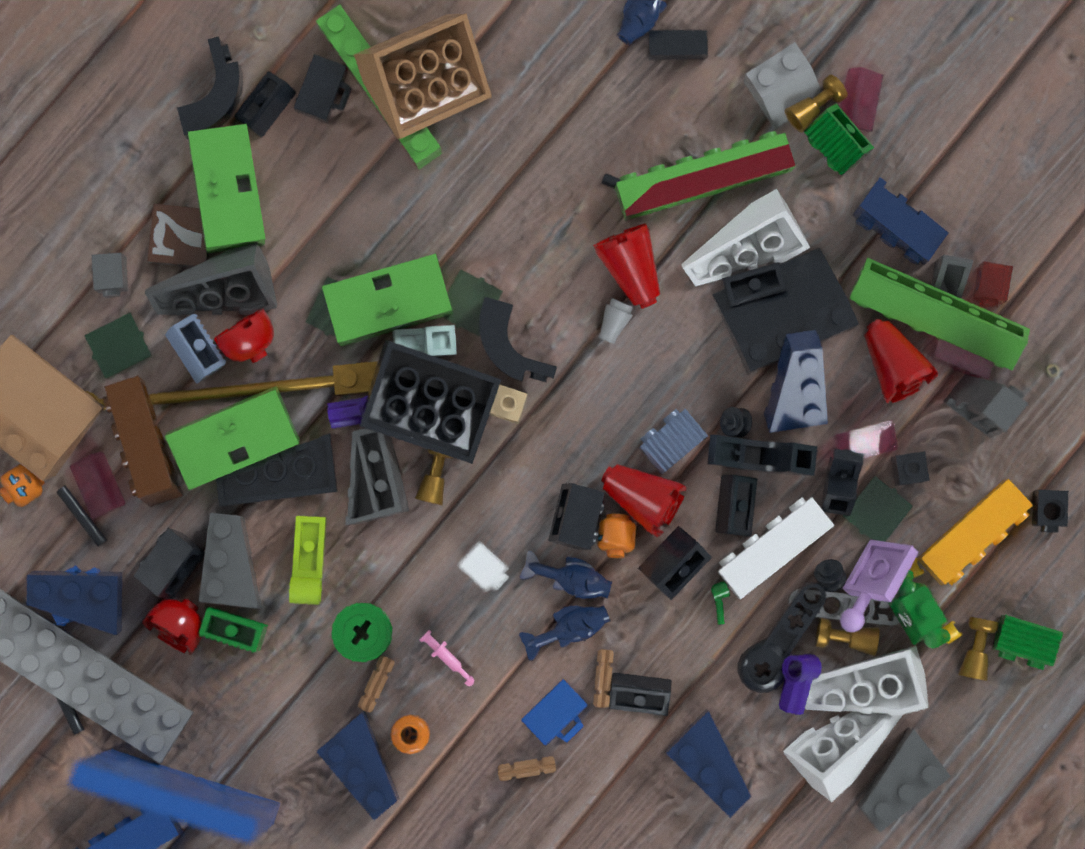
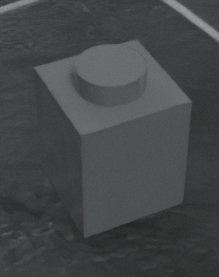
M122 253L91 255L93 286L96 292L103 294L104 298L120 297V292L128 291L125 255Z

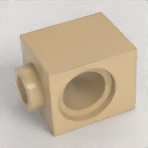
M499 385L490 415L519 425L528 394Z

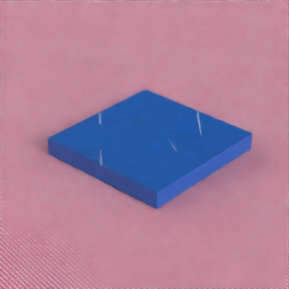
M113 749L76 761L69 782L71 787L249 844L274 824L280 802L201 777H195L192 774Z

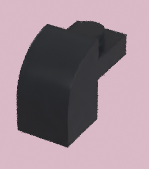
M834 449L826 471L822 498L823 512L851 516L856 502L857 484L864 463V453L848 449Z

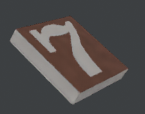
M153 204L147 262L194 267L208 260L199 208Z

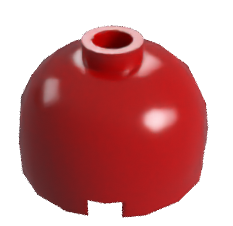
M260 309L236 322L231 328L225 329L213 339L223 354L231 360L243 362L250 359L252 363H255L268 355L265 349L273 341L274 327L265 310Z
M175 599L163 600L156 604L143 620L144 626L149 631L153 627L159 633L157 638L184 654L188 650L189 655H192L202 639L199 631L203 620L196 613L198 607L187 599H183L182 602Z

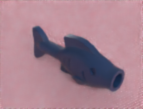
M627 0L623 9V19L617 37L625 44L631 45L634 40L642 37L651 28L656 26L655 23L659 18V14L667 8V3L661 0Z
M530 550L527 552L526 564L520 575L521 580L533 578L536 574L555 580L553 589L564 590L568 594L573 595L574 598L579 597L582 599L599 597L608 599L612 586V581L606 580L595 571L592 565L584 560L566 557L564 567L554 568L539 563L537 556Z
M604 605L600 607L568 606L553 614L557 621L553 630L536 637L525 632L519 633V636L526 647L529 661H533L537 657L540 647L559 640L561 648L570 645L571 642L586 641L595 635L606 623L611 622Z

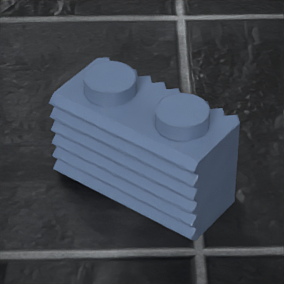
M192 314L170 327L165 336L196 384L218 372L225 365L226 360L222 359L223 355L219 354L220 350L216 349L213 340L209 339L210 335L206 334L207 330L203 329L204 325L200 324L197 315Z
M675 409L663 419L666 423L663 428L658 432L652 428L640 438L643 444L639 449L661 475L708 437L686 409L680 413Z

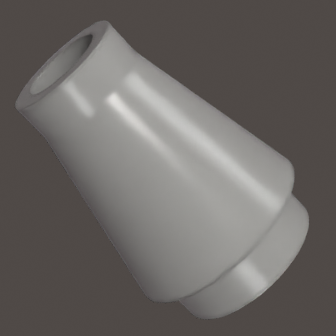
M612 298L610 303L606 304L601 332L598 337L615 344L617 337L633 316L631 314L633 307Z

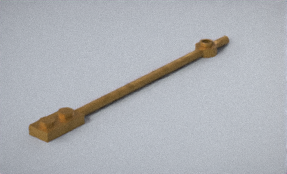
M378 361L333 366V375L153 393L149 394L152 405L256 395L277 386L279 392L335 387L336 396L369 393ZM85 391L104 406L103 410H106L103 399H99L97 395Z

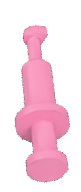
M428 630L419 641L427 643L434 650L431 654L433 658L437 655L453 672L458 671L466 679L465 684L467 686H472L474 678L461 668L462 663L445 647L447 643L443 641L439 644L430 635L432 632Z

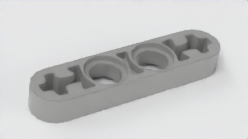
M799 589L793 591L789 595L788 605L795 597ZM807 589L804 593L807 600L816 601L815 594L820 595L819 600L821 598L819 590ZM826 592V598L835 597L839 601V610L834 614H828L822 607L816 617L840 620L845 610L853 608V604L858 599V596ZM870 600L868 604L869 611L864 616V623L896 625L899 623L896 616H892L891 621H889L885 614H876L877 620H873L872 617L875 612L874 601L879 602L877 608L886 609L889 607V604L886 601ZM804 607L803 611H799L797 615H802L805 610L808 614H811L812 610Z

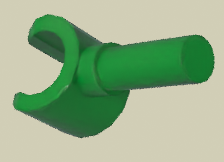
M722 581L711 587V593L716 605L718 625L725 624L722 599L731 596L727 583Z

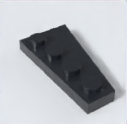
M331 433L217 478L219 506L338 492Z

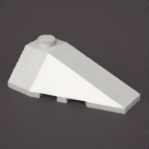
M775 189L748 205L681 265L694 285L699 286L729 277L732 272L739 270H753L758 268V265L772 261L774 263L786 262L809 249L810 246L789 207L778 190Z
M912 646L821 673L816 680L812 681L805 709L835 712L849 711L866 714L881 713L899 716L928 708L925 672L917 647Z
M850 712L841 718L839 715H836L829 719L831 723L815 731L813 727L805 731L783 752L811 787L832 802L855 781L903 715L866 714L861 712Z

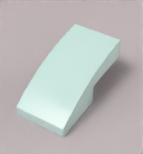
M455 325L429 326L393 331L394 343L435 357L457 355Z

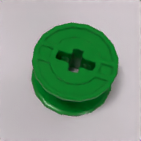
M355 603L345 607L337 614L332 624V640L335 648L343 657L353 662H367L379 658L388 649L392 640L393 627L388 615L381 608L371 603ZM367 620L370 621L371 625L366 631L369 634L368 639L363 637L358 644L354 643V639L358 635V632L355 630L356 627H363Z

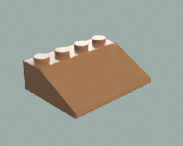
M466 13L446 14L354 54L365 87L397 139L404 138L492 97Z
M10 335L0 346V448L39 479L45 481L57 475L104 409V406L14 335Z

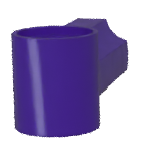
M368 396L327 403L331 428L359 425Z
M793 655L784 660L782 671L785 681L778 704L780 706L779 709L786 713L804 714L812 681L820 676L822 670L821 662L816 655Z

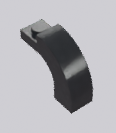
M219 36L207 39L216 72L213 88L202 100L177 107L183 133L187 140L188 132L222 127L232 117L241 99L243 91L241 66L238 61L228 64L229 61H232L228 43L223 45Z
M485 297L480 312L479 330L483 347L493 364L501 372L520 382L523 381L525 371L531 373L529 378L546 383L548 378L554 379L556 366L526 358L516 352L510 344L507 329L513 304Z
M710 435L707 464L745 471L815 476L818 446L795 442H767Z

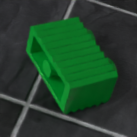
M837 104L827 108L804 130V134L808 135L810 145L823 153V156L827 158L828 166L840 175L854 168L874 149L873 145Z
M207 608L199 635L200 637H206V639L211 638L212 641L217 640V642H223V644H228L229 646L234 645L235 648L240 647L241 650L245 649L246 651L256 653L261 650L268 625L219 609Z
M1001 615L991 649L999 651L998 657L1015 662L1017 656L1027 659V666L1044 670L1045 665L1054 666L1063 632L1008 615Z

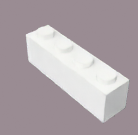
M801 497L789 507L791 513L784 519L777 516L765 526L768 531L760 538L757 534H754L742 544L745 548L737 556L731 552L719 562L722 567L717 572L738 599L746 596L835 526L813 498L805 501Z
M480 542L459 564L468 575L487 591L491 588L498 590L509 578L505 574L509 568Z

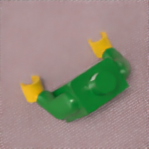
M915 558L891 602L887 603L913 646L924 640V643L929 648H937L945 643L950 644L961 637L963 633L956 629L954 626L955 621L953 620L943 626L947 619L925 584L912 581L915 577L924 574V570L918 566V559Z

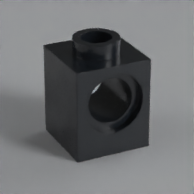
M925 451L891 457L895 486L930 481Z
M1034 490L1032 526H1040V532L1058 533L1059 527H1068L1069 491ZM1048 503L1056 508V516L1052 520L1044 515V507Z

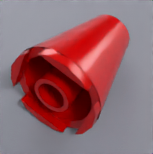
M646 223L623 230L622 233L611 235L593 245L595 253L633 306L640 305L641 309L657 303L656 297L660 295V288L650 230Z
M878 319L866 327L868 331L864 334V338L886 403L889 404L890 401L897 403L920 391L919 386L922 385L923 381H926L927 385H929L938 376L936 368L890 321L883 322L882 319Z
M619 464L613 468L608 467L601 479V482L604 483L603 490L651 535L657 538L664 533V531L660 530L661 526L664 523L670 525L685 497L680 492L687 490V487L679 482Z

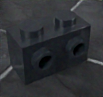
M574 483L562 484L548 541L577 550H591L598 537L596 527L598 518L601 517L605 508V501L603 500L605 492Z
M678 526L638 569L653 585L672 600L712 557L693 537Z
M168 528L166 532L158 537L156 545L150 554L140 562L139 569L134 574V577L158 597L168 600L173 599L205 556V551L182 532Z

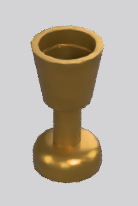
M828 75L822 82L824 90L813 99L807 97L784 110L789 123L797 131L802 133L819 115V108L829 100L842 102L848 97L846 88L836 76Z
M427 449L429 454L434 455L430 474L424 475L414 499L443 506L444 479L441 478L445 458L451 459L453 457Z
M969 617L968 625L971 629L976 630L973 648L972 650H967L958 675L988 681V654L984 653L988 633H995L998 630L999 622Z
M819 618L815 647L824 648L828 645L829 640L848 643L849 648L875 656L879 643L880 629L879 627H865L857 632H848L832 629L830 620Z

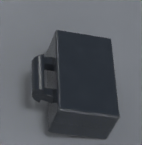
M314 54L309 63L310 66L299 95L296 98L294 109L297 113L327 124L333 109L344 111L352 87L344 83L348 72L347 66ZM341 88L345 89L340 104H336Z

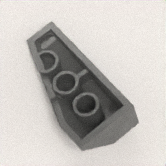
M257 242L225 251L145 290V294L157 315H192L195 311H212V315H222L223 311H239L240 315H250L260 309L267 311L277 308L269 264Z

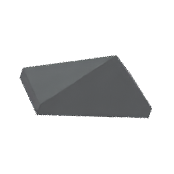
M948 255L941 256L935 261L931 286L962 298L973 260Z

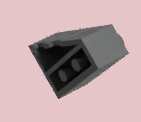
M964 374L943 401L989 438L1007 432L1028 405L1023 400L1025 395L1012 385L1007 387L1004 384Z
M367 428L353 431L350 459L351 477L350 488H348V515L346 516L345 525H357L408 512L409 506L392 437Z
M210 513L199 602L262 608L244 517Z
M910 727L907 728L899 744L892 751L884 767L877 774L857 805L880 833L951 777L917 732Z

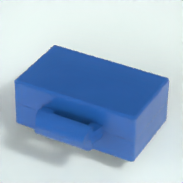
M563 679L521 721L545 746L556 736L567 743L584 727L578 715L588 704ZM574 720L577 724L564 736L561 731Z

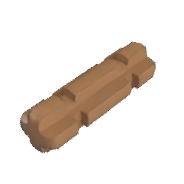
M598 650L597 662H599V666H596L594 688L596 694H594L593 699L595 707L607 708L609 706L610 695H608V691L611 690L612 667L610 665L613 663L614 656L612 650Z
M386 656L379 657L376 664L377 669L373 670L364 690L365 695L361 696L358 703L359 709L368 713L373 711L377 703L375 700L379 698L389 677L387 674L391 672L395 664L394 660Z
M549 756L543 757L539 761L531 759L514 762V765H510V763L501 764L497 770L500 781L512 780V777L518 779L540 775V772H544V774L554 773L556 771L554 757Z

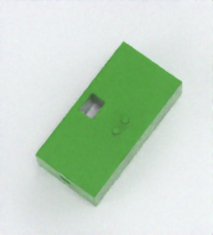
M247 124L188 132V143L206 253L228 251L256 242L259 246L265 245L266 238Z
M436 254L322 286L337 342L340 346L453 315Z
M277 386L168 431L165 435L188 490L298 445L300 441Z

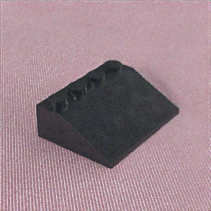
M820 248L780 265L787 291L730 307L725 289L712 294L747 375L779 362L786 334L816 330L822 343L859 325L846 294Z
M385 340L359 426L473 464L501 379Z

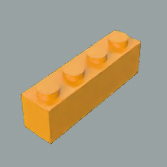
M1005 479L917 559L940 585H946L947 583L953 585L964 575L962 569L969 563L973 566L986 555L983 550L991 543L994 546L999 544L1008 535L1005 530L1013 523L1016 526L1021 524L1030 515L1027 510L1033 505L1010 479Z

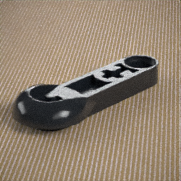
M815 581L805 583L792 599L768 636L741 654L738 661V675L741 682L749 690L756 693H769L776 690L784 682L785 677L782 671L784 660L790 656V653L826 601V592L820 583ZM816 588L820 591L821 598L817 603L810 604L804 599V593L807 589ZM800 602L806 609L812 610V612L808 614L805 610L801 615L803 624L801 626L796 624L792 627L790 626L791 621L788 616L790 614L792 616L798 614L800 606L796 604ZM764 662H767L770 672L768 674L763 672L761 675H758L756 673L757 667L754 666L757 663L762 665Z

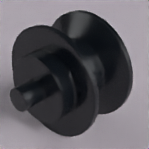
M727 408L720 418L721 430L727 436H746L752 428L750 412L745 408Z
M824 560L814 570L817 582L824 587L826 592L837 591L846 583V573L842 564L837 560Z

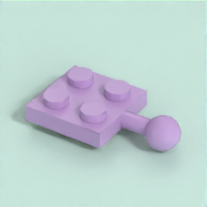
M870 540L842 588L849 595L858 596L853 608L845 610L841 615L840 623L846 631L857 632L863 627L865 621L863 613L871 599L886 602L892 601L919 553L913 546Z

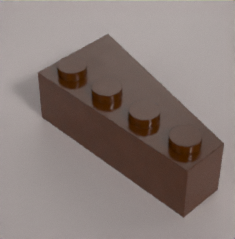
M137 375L104 386L107 395L103 396V402L107 412L112 413L115 423L111 424V428L116 441L121 440L124 451L120 452V458L124 468H129L132 479L128 480V484L133 497L138 496V499L152 507L184 496L181 486L177 487L172 481L171 476L176 471L168 454L162 451L166 442L159 426L154 425L153 421L157 420V416L145 381Z

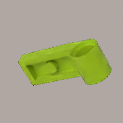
M296 516L289 603L320 605L326 517Z

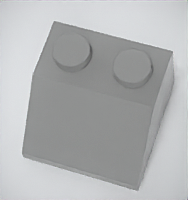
M795 42L746 73L743 80L774 129L788 121L784 112L786 108L807 97L813 99L822 92L811 65Z

